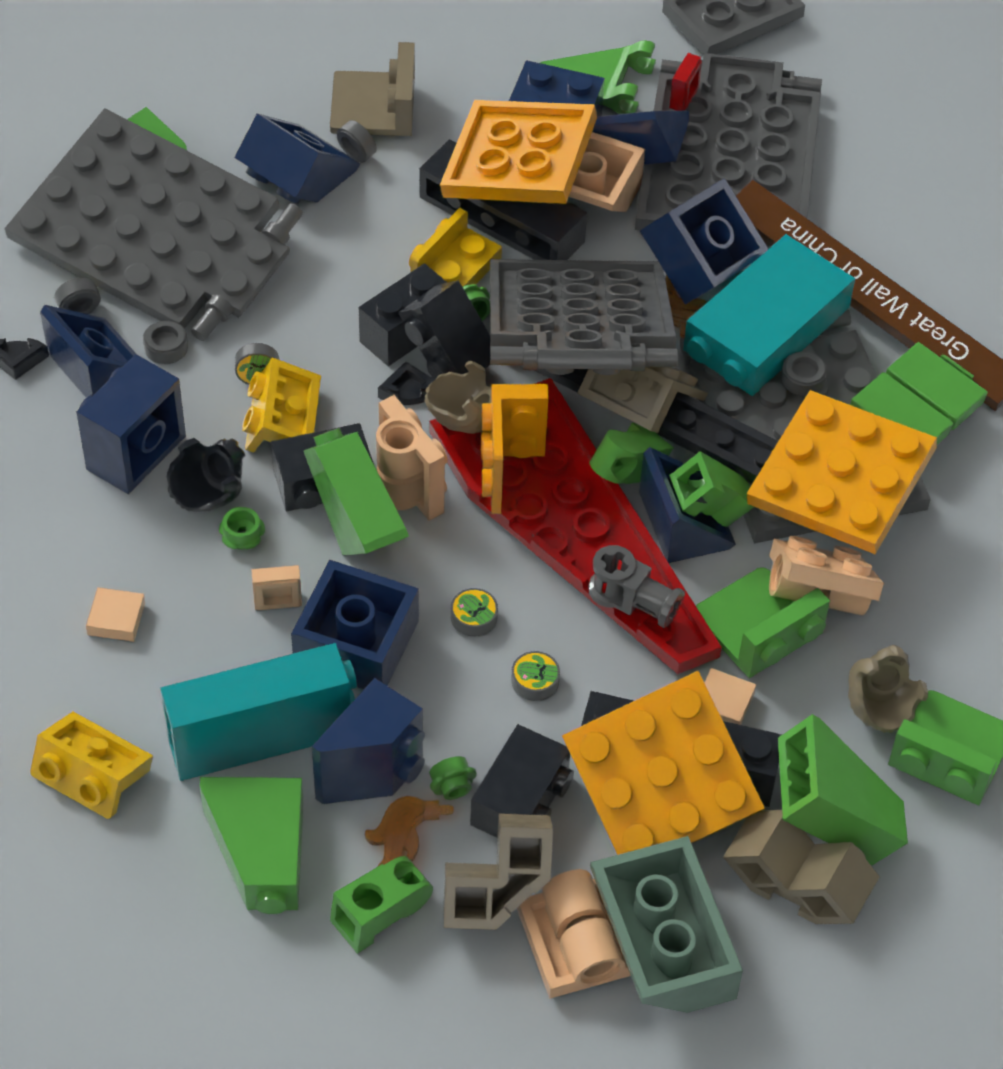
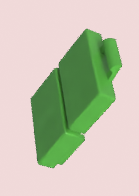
M917 342L890 365L886 373L882 372L853 397L850 405L937 437L938 445L949 435L951 430H955L984 403L988 392L972 381L974 378L973 374L948 356L941 355L939 357L923 344Z

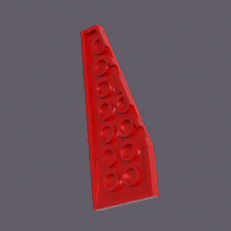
M551 378L534 383L548 384L545 456H530L527 458L503 456L501 514H492L491 497H482L483 460H481V433L470 434L453 431L440 424L436 419L429 421V433L433 439H437L443 446L447 455V463L466 496L675 673L680 674L720 658L722 648L619 484L602 478L589 465L591 458L596 452V448ZM609 545L624 547L633 554L636 560L652 568L651 579L672 590L680 588L685 591L683 602L668 627L663 628L659 626L658 619L637 608L630 616L617 608H607L598 605L592 600L589 595L588 586L591 577L595 574L593 571V558L598 550ZM619 560L618 562V570H621V560ZM603 583V593L606 592L607 583Z

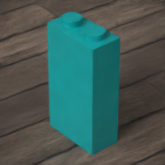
M785 234L687 320L683 350L689 353L695 361L705 364L723 376L729 384L738 386L753 396L782 370L783 362L789 355L803 351L850 308L855 278Z
M333 643L160 687L168 742L179 780L183 781L312 747L355 700L352 689L357 688V682L351 661H342L337 645Z

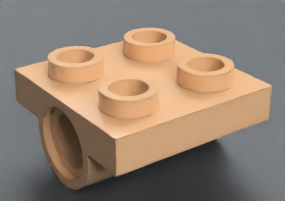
M393 395L378 403L379 427L376 432L377 472L397 510H407L417 506L428 521L444 513V493L447 491L445 482L447 455L441 443L437 439L431 440L422 429L421 422L416 413L411 408L406 409L396 396Z
M790 536L788 541L774 538L769 554L773 561L769 580V593L771 596L797 601L816 588H819L830 600L829 609L861 616L867 612L872 600L879 601L884 582L872 570V565L861 558V552L844 546H834L833 551L816 548V542L799 536Z
M576 869L558 874L543 887L542 893L530 896L517 908L549 999L631 976L595 879H592L589 871Z

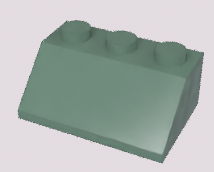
M689 836L590 862V869L642 1004L690 1013L737 999L743 969Z

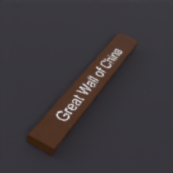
M752 180L736 195L766 245L772 247L787 234L853 276L855 283L850 303L851 307L909 349L917 342H920L939 357L941 355L948 356L973 374L974 378L972 381L988 392L984 401L987 406L997 411L1003 404L1002 358L756 181Z

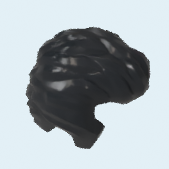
M191 438L178 447L180 454L170 463L166 475L168 493L175 500L176 504L187 511L201 512L211 511L234 501L242 489V459L246 456L243 449L238 446L239 442L233 438L229 440L224 438L217 441L214 445L206 446L197 439Z

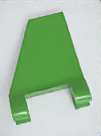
M642 40L622 48L542 61L540 63L605 78L603 105L611 108L618 114L636 113L639 102L634 101L638 92V86L632 83L622 84L628 67L641 74H652L656 64V59L651 58L655 49V43Z

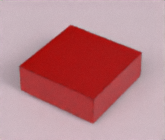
M687 53L673 76L670 109L676 111L686 110L697 92L702 66L700 56Z

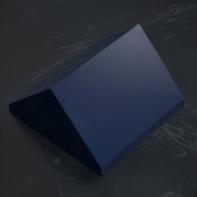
M648 111L599 116L592 132L645 149L644 164L676 162L689 123V111Z
M44 305L40 311L45 342L48 346L50 357L86 398L94 395L109 380L115 369L123 367L136 354L105 318Z
M649 447L643 453L639 494L668 563L722 552L734 547L736 543L729 526H722L711 515L707 516L700 512L694 517L682 511L669 475L684 463ZM696 471L689 477V480L703 479L701 471Z

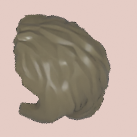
M468 361L465 365L469 371L468 373L462 375L454 372L440 374L435 381L430 383L426 389L425 403L436 420L449 430L475 434L483 432L482 403H491V387L487 386L485 382V368L473 361Z
M890 645L877 651L871 658L860 659L853 664L849 671L848 698L854 714L866 726H871L872 729L880 730L883 733H892L895 730H899L904 719L912 721L915 718L917 705L928 698L926 683L922 680L913 681L909 679L910 664L908 654L899 646Z

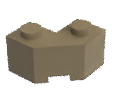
M782 810L760 811L747 817L723 856L752 892L770 900L773 893H776L801 906L798 915L814 924H853L880 877L866 860L865 854L852 842L814 844L804 830L783 820Z
M499 814L496 864L445 862L444 928L497 930L533 893L536 894L551 881L553 826L550 816Z

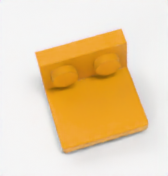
M491 384V403H482V431H490L481 432V460H483L482 497H491L492 514H501L503 456H515L518 458L545 456L548 384Z

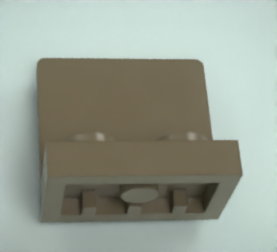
M398 42V58L390 59L389 72H334L330 116V132L332 134H337V131L343 125L353 120L361 124L370 135L412 136L415 43Z
M645 367V371L621 370L618 374L601 375L595 373L593 369H588L577 393L656 433L659 432L677 392L705 401L708 395L707 392L695 387L698 378L672 367Z

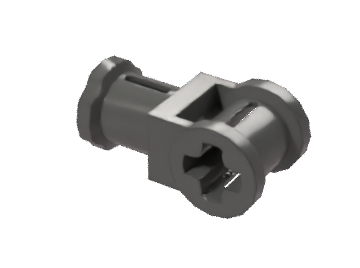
M618 545L603 547L596 552L593 558V571L595 574L591 577L588 588L589 595L598 605L607 608H617L630 616L637 608L658 619V625L665 628L675 618L683 602L685 591L680 588L672 590L651 579L652 568L636 560L633 554L624 547ZM619 560L622 561L621 570L617 569ZM603 583H607L605 593L602 592Z

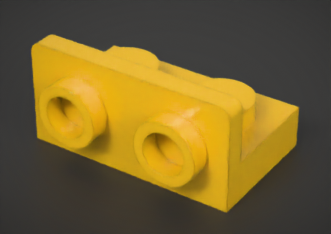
M459 208L449 219L445 218L439 223L435 233L424 244H419L414 248L409 258L410 273L425 263L447 282L459 280L462 287L477 284L490 271V259L502 258V246L467 228L468 212Z
M273 357L262 372L256 371L251 378L247 391V396L252 398L251 407L248 409L242 425V431L247 433L245 450L254 453L263 440L271 442L314 433L321 375Z
M72 711L37 735L30 774L32 777L97 814L110 819L117 813L121 792L150 771L153 755Z

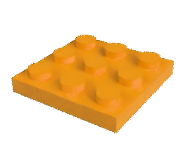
M474 100L440 183L443 198L566 204L597 120L595 105Z
M810 390L746 493L747 504L876 554L937 448V437Z
M699 670L562 735L617 855L689 836L691 843H694L765 809Z

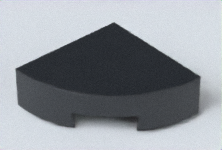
M6 338L0 339V368L14 380H17L49 357L48 346L38 340L27 338V341L6 342Z
M405 362L378 387V398L385 400L395 395L402 405L420 404L425 402L426 389L435 380L410 363Z

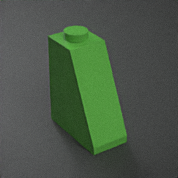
M337 428L313 437L316 446L303 452L342 555L367 554L409 537L407 529L358 433L342 435L341 429Z
M812 714L778 737L784 821L827 843L852 842L865 854L866 860L870 865H874L908 843L904 801L819 717Z
M200 777L199 786L203 813L246 909L258 910L265 914H279L285 910H298L304 804L302 778Z

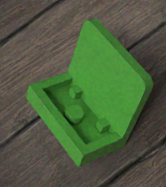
M760 567L698 603L696 607L720 643L723 651L750 679L823 634L826 627L830 600L819 588H816L797 601L771 596L769 593L771 571Z
M928 690L927 700L921 701L915 709V718L912 721L904 719L896 733L888 765L980 806L1003 759V720L937 691Z

